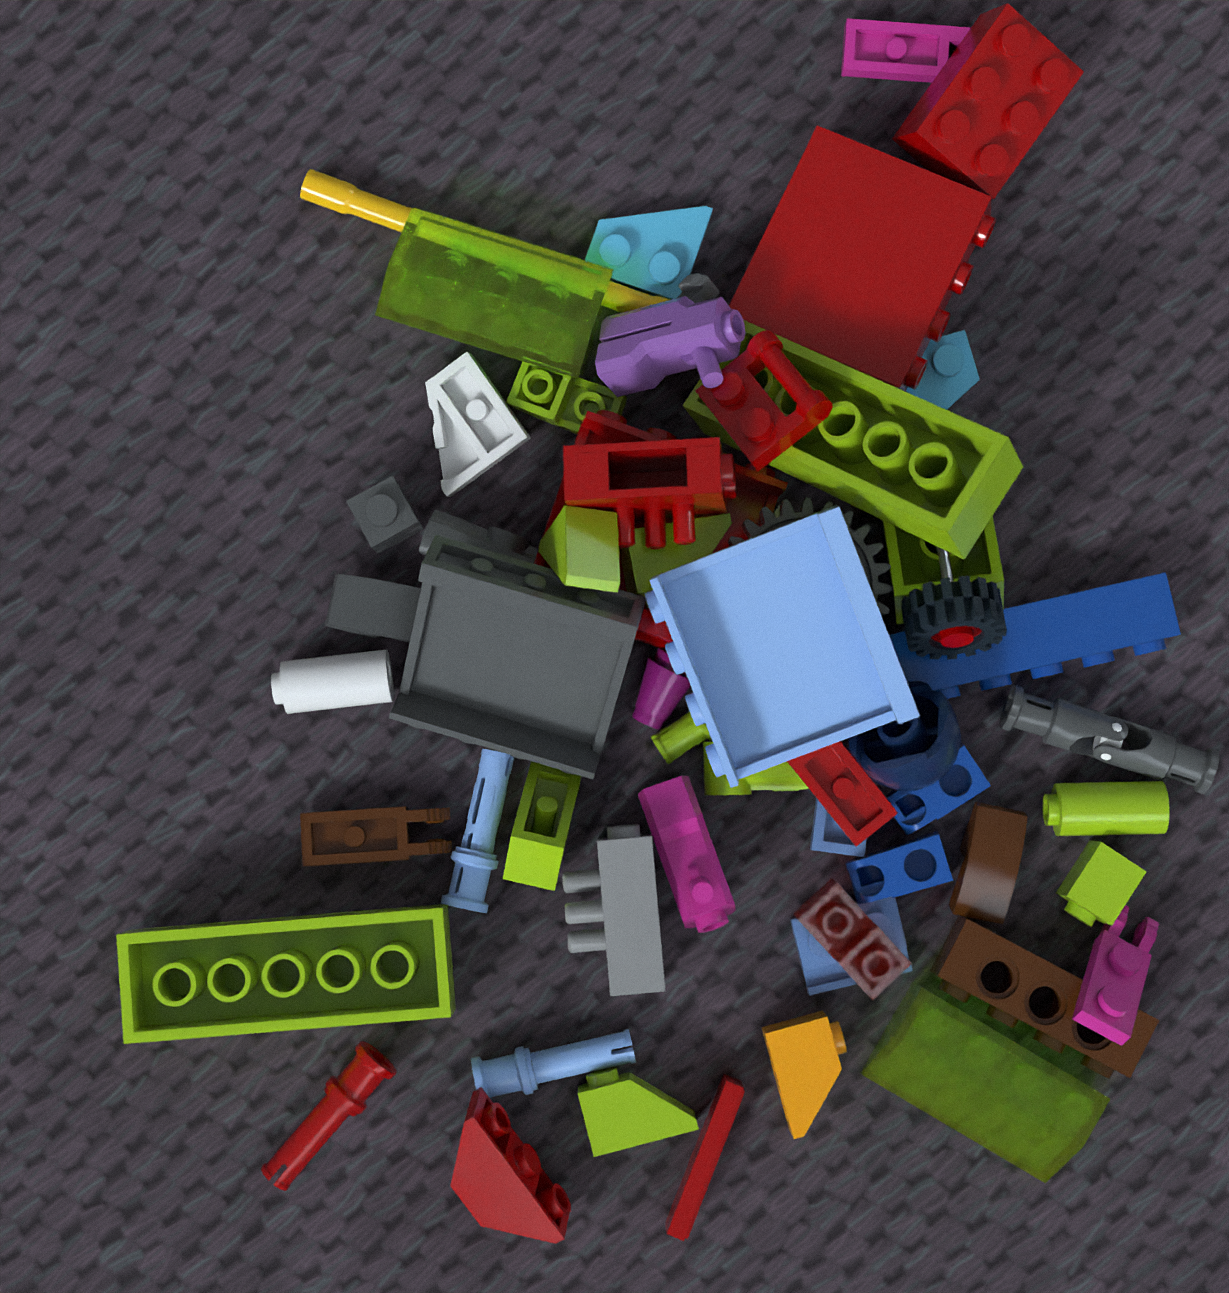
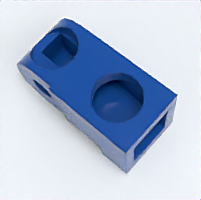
M961 743L957 760L948 773L937 782L916 791H899L894 789L885 797L898 812L894 816L895 820L905 835H909L936 818L938 820L991 785L965 745Z
M938 831L866 854L864 857H857L845 863L857 904H865L891 896L895 898L953 881Z

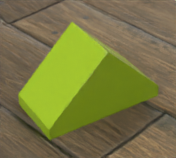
M565 505L541 539L538 552L564 585L618 592L620 567L617 513Z

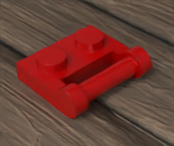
M771 330L757 333L749 341L747 350L721 370L723 382L718 387L706 388L701 385L695 390L758 472L824 421L833 408L832 402L821 390H814L782 352L783 344ZM766 367L797 404L796 410L787 417L754 378L755 375Z

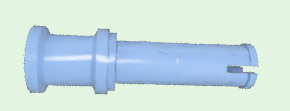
M482 749L479 771L474 785L465 833L463 834L461 847L456 846L455 851H452L451 859L455 862L449 892L446 895H442V904L481 913H487L489 905L484 900L491 870L497 869L499 862L496 860L497 855H494L493 851L506 797L508 780L515 759L510 754L489 749Z
M629 1029L532 1053L529 1048L521 1046L515 1048L514 1054L482 1061L479 1056L471 1058V1065L476 1090L482 1087L489 1098L517 1091H523L525 1095L533 1094L534 1090H538L537 1084L623 1064H634L636 1059L633 1047L611 1051L632 1046Z

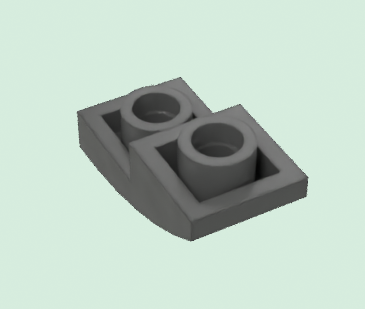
M337 574L334 579L325 626L371 638L384 636L410 643L421 588L372 578Z

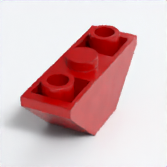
M482 1087L473 1091L462 1129L450 1185L482 1227L554 1244L564 1240L571 1211L570 1201L565 1190L559 1184H553L541 1168L539 1157L534 1148L528 1143L524 1144L512 1129L505 1109L499 1103H493Z

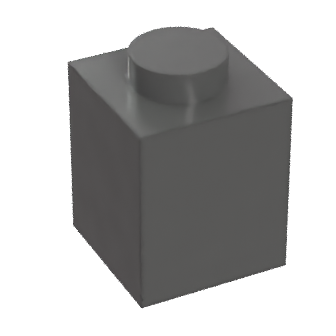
M393 475L346 501L371 548L378 554L424 529Z

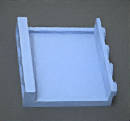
M838 505L663 572L649 580L653 590L644 594L650 612L656 624L666 621L673 639L672 642L665 644L667 655L676 675L686 672L693 693L685 695L689 711L696 726L706 723L713 744L705 746L709 762L716 777L726 774L731 788L739 785V779L894 720L901 724L920 717Z

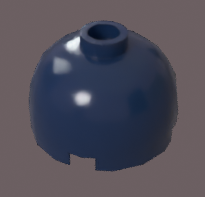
M908 681L907 684L920 717L901 724L894 720L848 738L850 752L866 773L878 784L899 791H916L930 786L941 779L957 760L961 744L959 722L947 698L941 691L932 690L928 683Z

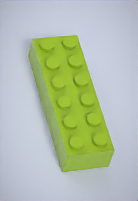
M743 320L745 324V338L741 341L739 355L747 350L749 341L757 333L765 329ZM776 335L783 344L782 352L814 390H821L832 402L833 408L824 421L768 465L965 560L1023 468L1009 437ZM733 360L718 363L720 369L722 370ZM767 367L754 376L786 417L796 410V402ZM700 378L683 404V407L704 434L712 438L720 437L721 442L741 451L695 392L696 389L703 385Z
M445 904L131 929L116 934L124 1044L452 1017L456 1010L448 905Z

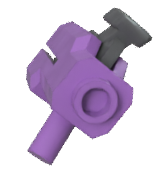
M695 273L686 276L679 284L682 293L676 299L611 315L602 321L599 340L602 343H599L597 348L596 371L599 378L617 397L653 389L667 375L696 368L698 369L703 386L706 388L718 387L723 382V375L718 363L733 360L739 355L741 341L745 338V324L738 310H732L722 297L716 298L720 292L707 275Z

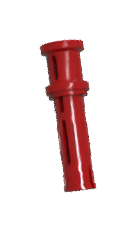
M360 1041L355 1047L357 1054L340 1075L330 1076L326 1081V1086L324 1087L326 1095L313 1108L311 1113L270 1160L261 1167L262 1174L269 1181L282 1165L287 1166L286 1170L273 1184L275 1187L287 1191L291 1183L328 1139L339 1129L349 1115L357 1116L362 1114L367 1108V1098L384 1079L390 1080L396 1075L397 1070L389 1059L369 1043Z

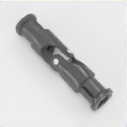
M1015 684L1009 691L1000 718L999 726L1001 729L1010 731L1013 727L1041 736L1042 742L1079 755H1087L1156 780H1162L1164 777L1191 785L1193 790L1200 794H1205L1209 790L1218 769L1219 752L1215 749L1208 747L1203 751L1176 742L1174 735L1117 717L1108 716L1097 710L1060 698H1056L1052 702L1024 693V688ZM1123 740H1125L1133 748V750L1121 749Z

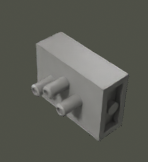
M639 824L607 827L608 837L597 838L599 869L564 872L562 875L564 892L578 893L601 890L602 900L568 902L565 904V918L568 924L604 921V928L570 931L567 934L568 948L571 953L606 950L610 996L664 992L665 980L652 836L650 833L640 834Z

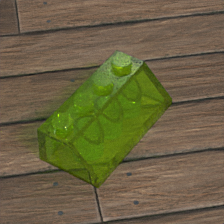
M412 207L388 263L375 315L579 378L587 365L614 269L427 210Z
M915 982L911 983L860 1072L861 1075L1044 1183L1084 1147L1110 1101L1109 1097Z

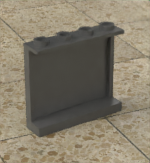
M435 535L421 564L418 581L422 582L399 694L390 711L389 718L406 723L414 728L426 729L450 736L464 743L476 744L510 754L514 758L526 759L560 769L567 774H576L593 779L646 598L618 589V592L566 586L550 568Z

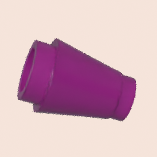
M658 647L655 656L648 657L635 704L636 708L632 714V717L637 721L658 730L661 729L664 721L667 720L691 687L686 672L679 675L675 674L667 652L662 648Z

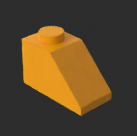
M823 1011L761 1027L788 1128L793 1139L805 1136L842 1070L838 1055L847 1052L839 1022L829 1023L828 1016Z

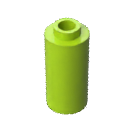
M1163 781L1055 783L1052 793L1044 794L1042 805L1044 823L1046 826H1053L1056 836L1165 834L1169 825V797Z

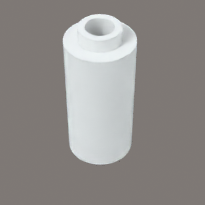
M387 649L281 661L280 672L272 673L271 675L274 703L276 705L283 704L287 714L387 703L394 700L392 669Z

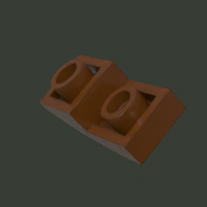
M975 802L959 848L964 860L948 904L954 915L999 924L1004 923L1023 852L1028 819L1025 812Z

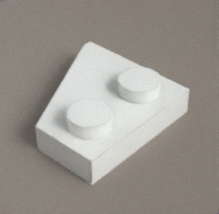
M467 351L425 382L429 408L433 411L434 417L432 429L435 448L439 449L443 480H440L441 487L447 497L456 494L531 439L472 353Z

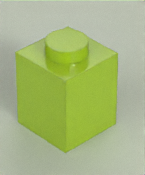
M1089 840L1056 894L1068 901L1064 910L1084 924L1092 927L1097 920L1112 926L1147 871L1106 844Z

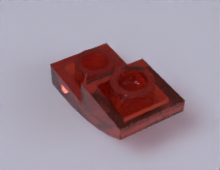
M832 878L793 913L795 918L872 1001L912 964Z

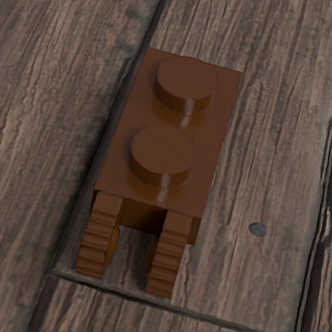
M408 806L300 813L303 866L410 860L412 855L451 853L452 840L446 841L444 838L428 839L426 842L410 843L409 822L443 823L445 820L451 819L450 807L408 810Z

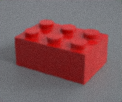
M1006 3L980 14L892 140L928 171L995 199L1084 71L1009 3Z

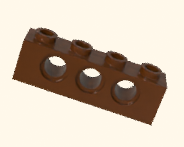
M959 915L930 970L931 973L942 978L938 989L966 1004L971 994L990 1004L985 1014L1013 1029L1019 1020L1037 1029L1033 1037L1034 1040L1061 1054L1066 1045L1085 1054L1080 1064L1108 1079L1111 1078L1114 1070L1131 1078L1159 1022L1158 1019L1138 1009L1131 1037L1122 1046L1097 1032L1090 1038L1081 1039L1077 1033L1078 1022L1074 1021L1072 1017L1083 980ZM1000 961L1005 969L1003 982L994 989H985L981 982L983 968L990 962ZM1047 986L1052 994L1051 1005L1045 1012L1033 1014L1029 1007L1030 995L1035 989Z

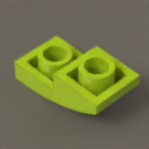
M525 354L506 403L526 414L577 434L587 411L597 413L598 410H607L622 415L628 398L626 395L617 397L609 388L579 378L573 371Z

